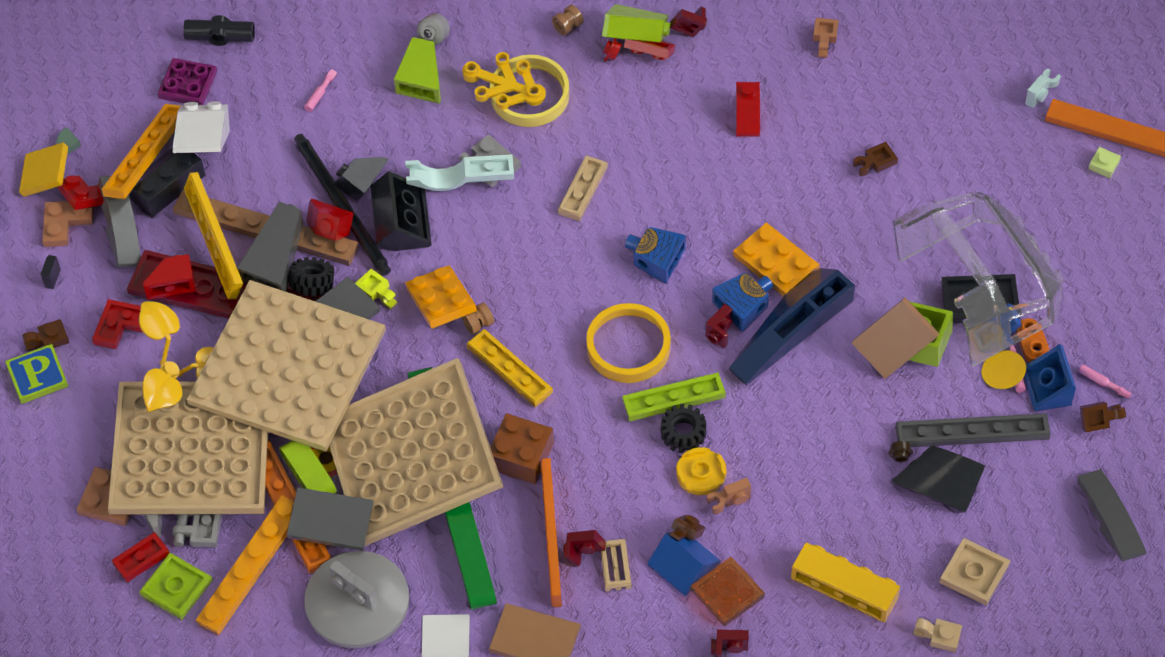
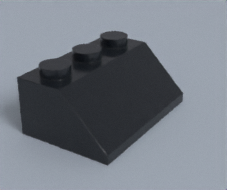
M171 148L147 168L129 193L130 200L153 218L180 196L190 173L198 172L201 179L205 177L202 159L194 152L173 153V148Z
M390 171L372 183L370 188L376 244L393 251L430 247L432 242L425 189L407 184L406 178Z

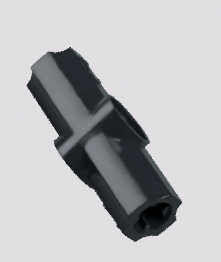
M221 15L213 16L211 20H184L183 35L185 40H208L215 46H224L228 41L253 42L255 39L254 22L230 21V19Z

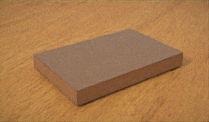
M904 297L854 338L851 343L886 379L937 338L939 333Z
M506 603L490 644L489 652L504 657H571L581 624Z

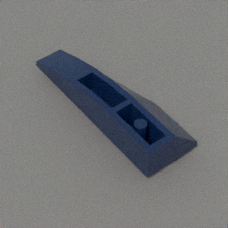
M817 269L783 296L731 364L729 370L741 382L748 385L853 302L855 284L839 270Z

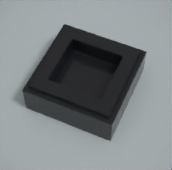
M47 256L40 274L45 288L54 289L61 270L56 256Z

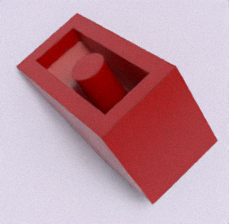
M736 82V137H760V82Z
M313 198L310 199L306 222L314 234L334 241L350 235L353 212Z
M189 254L164 258L143 282L147 300L196 291Z

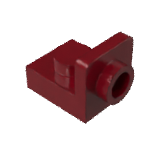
M701 6L695 13L681 9L670 21V29L695 37L707 24L706 8Z
M726 304L706 322L705 330L707 339L712 344L719 345L723 349L728 344V333L726 331L733 323V309Z
M596 530L567 533L566 543L563 546L564 556L574 567L580 566L582 553L593 554L598 551H605L606 541Z
M717 629L716 639H711V655L722 657V650H727L730 653L748 651L749 630Z

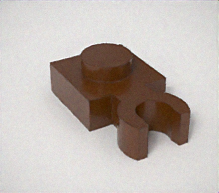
M887 142L865 150V157L858 156L853 159V167L858 165L864 166L859 169L860 176L867 175L872 168L878 173L898 163L897 156Z

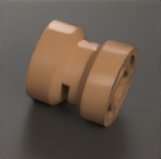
M572 4L564 8V12L557 13L552 17L553 26L563 36L569 34L573 27H578L584 22L581 12Z
M484 302L476 305V312L461 317L465 327L472 335L478 333L480 328L484 326L489 327L495 323L489 307Z

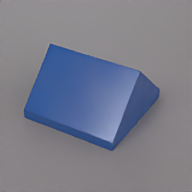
M1058 344L1026 365L1024 379L1035 411L1072 406L1076 386L1063 345Z
M671 532L666 533L649 559L648 566L686 597L721 563V560L697 540H690L684 537L679 541L670 536Z

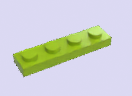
M719 372L623 395L622 401L630 422L665 413L667 409L672 411V406L676 405L677 409H680V404H684V408H687L689 404L695 406L726 398V392Z

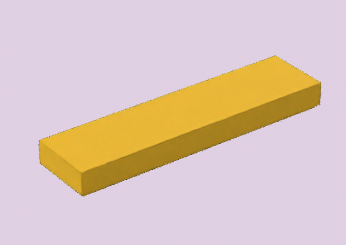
M483 329L466 343L467 349L534 407H537L553 393V388L487 330Z

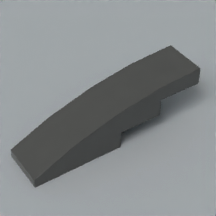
M100 176L98 184L102 196V188L111 176ZM129 194L125 199L103 196L102 209L108 224L106 234L117 268L137 267L141 255Z
M1102 469L1079 475L1078 485L1089 499V508L1100 522V531L1120 560L1123 562L1146 555V549L1125 506Z

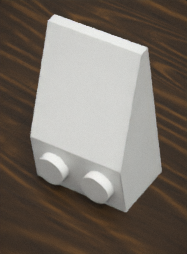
M217 101L209 102L207 105H198L197 102L184 103L177 113L173 153L221 152L230 132L228 104L221 105V102Z

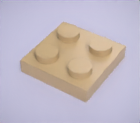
M963 538L943 572L939 583L987 606L1006 573L1011 560Z

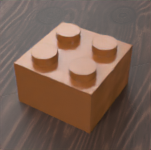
M506 413L490 447L498 472L536 485L541 474V461L548 458L554 445L553 428Z

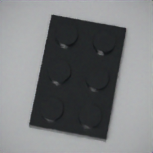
M1015 274L947 276L941 278L944 310L953 311V323L983 322L1007 303L1014 305L1020 319L1021 314Z

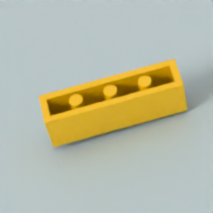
M806 542L792 566L791 579L884 623L899 598L900 586L892 579L882 578L873 574L870 569L863 566L858 567L850 563L843 556H835L828 553L819 545H811Z

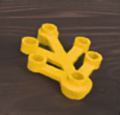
M500 52L495 57L496 65L500 67L504 77L481 69L479 64L474 61L467 62L462 68L463 78L467 82L473 83L482 79L498 85L491 88L478 86L475 89V99L479 102H485L488 98L496 96V107L500 110H505L509 106L525 101L531 106H537L546 97L545 88L540 84H536L532 78L529 61L520 60L516 64L517 73L522 75L525 85L516 81L509 65V55L506 52ZM514 91V92H517V93H519V94H516V95H513V96H510V97H509V96H508L507 94H505V93Z

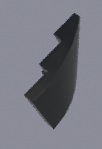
M932 445L921 456L912 461L900 474L892 478L891 483L966 513L985 465Z

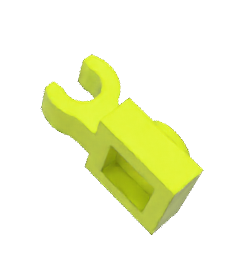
M370 269L355 283L373 301L379 298L389 309L397 304V301L393 299L396 294L388 289L390 287L389 281L373 269Z

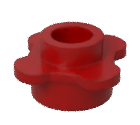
M614 38L613 42L608 40L603 50V53L606 54L605 62L608 58L615 60L622 45L616 41L617 38Z

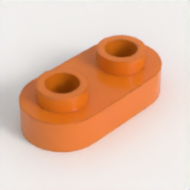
M1026 318L1020 321L1022 326L1016 330V337L1025 360L1030 363L1049 351V346L1039 322Z

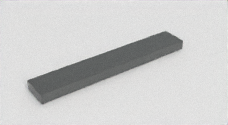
M1047 413L896 422L895 425L897 441L909 442L910 447L1050 439Z

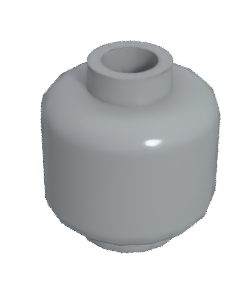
M433 13L420 20L416 32L418 38L433 41L434 45H438L449 35L450 26L444 16Z

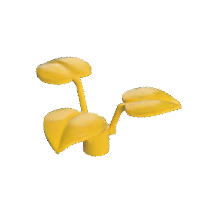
M148 301L140 305V328L151 339L161 340L164 337L166 339L162 359L159 362L160 368L149 370L144 376L142 383L146 409L148 412H152L157 409L174 406L180 401L183 392L181 384L176 378L181 377L193 368H197L196 376L198 378L214 347L200 349L195 355L196 363H192L179 370L176 363L167 362L166 359L171 341L169 334L178 332L180 328L179 319L175 312L166 305Z

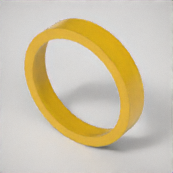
M623 303L611 306L600 312L593 319L587 331V354L591 364L601 375L616 382L635 383L649 379L665 366L670 355L671 337L667 323L656 311L644 305ZM620 316H637L655 324L662 332L664 341L660 353L650 363L638 368L626 369L613 366L599 356L594 346L595 333L604 323Z

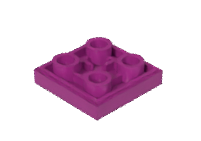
M172 58L158 91V98L179 103L197 102L198 105H204L217 73L216 66Z

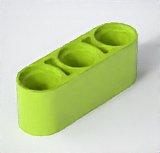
M292 440L279 447L285 463L302 488L337 493L333 481L310 446Z

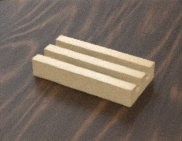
M625 539L606 541V547L611 549L615 581L610 582L605 548V551H600L605 591H611L613 588L621 590L622 587L631 589ZM616 546H621L625 580L621 581Z

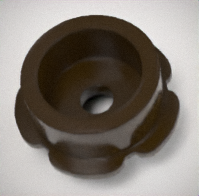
M897 441L890 444V450L888 451V455L895 462L908 461L909 457L913 454L910 443L905 441Z

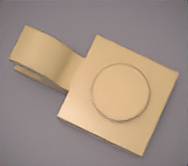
M917 618L913 634L918 637L931 639L930 646L956 653L962 625L941 619H936L935 625H933L926 619Z

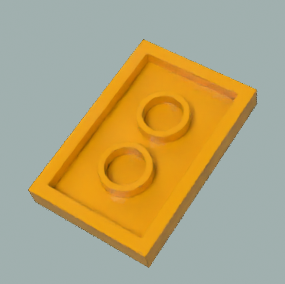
M767 222L733 250V257L758 277L767 276L773 284V289L782 296L809 277L820 266L819 263Z
M450 265L405 282L407 291L431 329L477 311L474 301Z

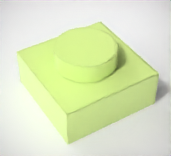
M1099 147L1089 164V170L1111 178L1120 163L1121 156Z

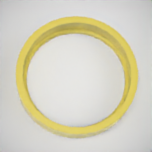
M521 55L511 58L509 65L513 73L517 72L516 64L518 61L527 60L530 63V69L542 70L554 76L562 87L563 95L552 108L537 114H519L509 109L500 110L496 107V96L491 97V103L496 113L505 121L521 127L541 126L559 117L569 101V80L564 69L555 61L540 55ZM498 67L494 74L504 77L500 67ZM490 83V88H491V87L498 86V85H495V84Z

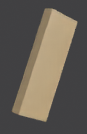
M585 156L558 208L559 215L577 221L582 219L608 168V162Z

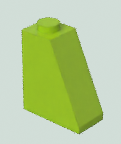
M615 4L605 14L602 36L661 42L665 36L669 35L671 23L668 22L669 15Z
M412 37L394 78L395 92L397 94L440 104L441 96L433 41Z

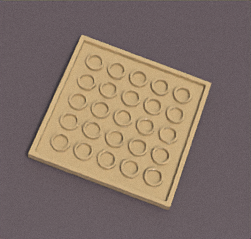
M249 280L187 398V403L202 410L326 452L386 331V327L384 324Z
M458 358L350 404L329 445L344 495L374 500L365 546L503 488L464 369Z
M119 382L108 503L109 514H264L268 446L267 431L188 405L187 398L196 382H179L183 392L180 401L174 406L157 409L152 412L147 411L144 403L143 382Z

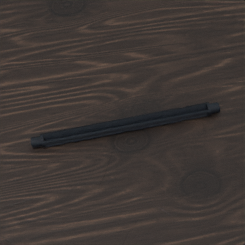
M303 134L296 135L294 140L297 143L298 150L306 159L335 206L353 212L351 231L370 258L375 269L379 270L382 276L388 275L391 272L388 261L375 244L342 191L334 185L335 180L312 147L310 141Z

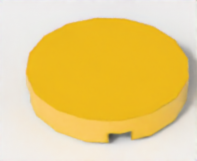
M698 447L686 451L676 465L677 481L684 490L691 494L708 495L716 492L726 479L727 471L724 459L719 453H715L706 447Z

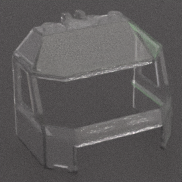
M975 190L968 194L923 204L892 221L897 256L900 262L928 247L930 249L933 248V244L946 238L979 284L978 287L954 299L956 308L962 307L967 317L962 321L966 327L969 360L972 367L1055 322L1063 294V276L1058 269L1054 270L1052 268L1047 253L1039 250L1037 240L1033 234L1026 232L1022 219L1019 216L1015 217L1013 212L988 195ZM972 203L973 213L956 223L947 213L949 210ZM976 221L1000 224L1023 255L1024 263L1031 266V272L1037 277L1046 297L1007 307L995 279L960 230ZM1043 308L1047 309L1046 318L1011 336L1010 321L1012 319Z

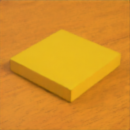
M64 142L25 154L19 193L25 197L62 185L68 146Z

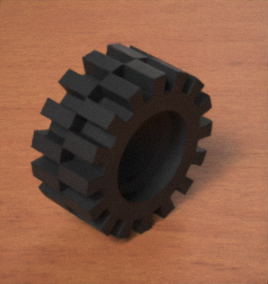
M304 257V260L297 259V262L294 261L290 267L289 285L292 290H296L297 293L303 292V295L306 296L308 293L311 296H316L317 293L320 296L324 295V292L327 293L333 288L334 266L328 261L324 263V259L316 260V257H312V260H309L308 257Z
M680 404V409H677L676 405L672 406V412L667 409L665 416L663 415L661 419V438L664 440V444L666 446L670 445V450L672 451L677 447L678 453H683V449L688 451L691 447L698 448L699 444L702 445L704 438H706V420L704 414H700V409L696 408L693 411V405L690 404L688 408H684V404ZM678 423H688L693 426V431L688 434H679L675 432L674 426Z

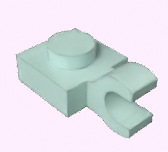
M1046 69L1043 75H1040L1028 89L1025 104L1034 108L1039 101L1043 102L1049 92L1047 88L1057 87L1060 83L1061 75L1058 74L1056 78L1051 79L1049 78L1050 69Z

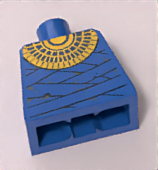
M649 227L642 238L630 234L626 239L625 248L634 251V265L666 284L686 250V235Z
M743 273L712 288V303L718 309L724 304L732 308L733 324L743 332L767 309L769 297L767 291L773 288V284L767 276H763L755 281L748 273Z

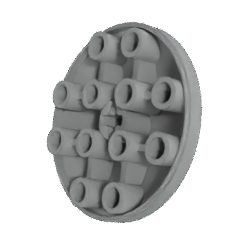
M367 551L346 552L323 563L310 578L304 598L306 614L313 629L326 641L345 648H364L384 641L400 627L409 607L408 585L403 573L389 559Z

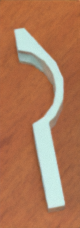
M513 154L464 157L457 165L443 169L429 168L421 164L419 160L405 161L406 168L410 169V176L406 177L407 184L432 191L456 189L466 182L514 179Z

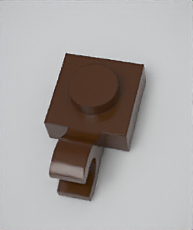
M61 319L38 326L39 333L27 332L22 335L27 351L34 350L43 345L45 347L52 344L56 348L69 343Z
M1103 401L1080 406L1082 429L1084 432L1110 428V420L1126 418L1125 407H1121L1120 404L1107 407V403Z
M683 515L674 520L671 526L674 531L671 532L670 536L679 541L684 537L695 540L703 535L706 527L699 524L700 521L694 516Z

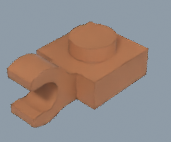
M816 18L813 41H819L818 57L827 58L829 43H836L839 20Z
M746 477L723 486V490L720 492L708 494L707 503L713 501L719 503L712 507V513H721L724 510L725 504L728 507L733 504L740 505L746 502L751 497V484Z

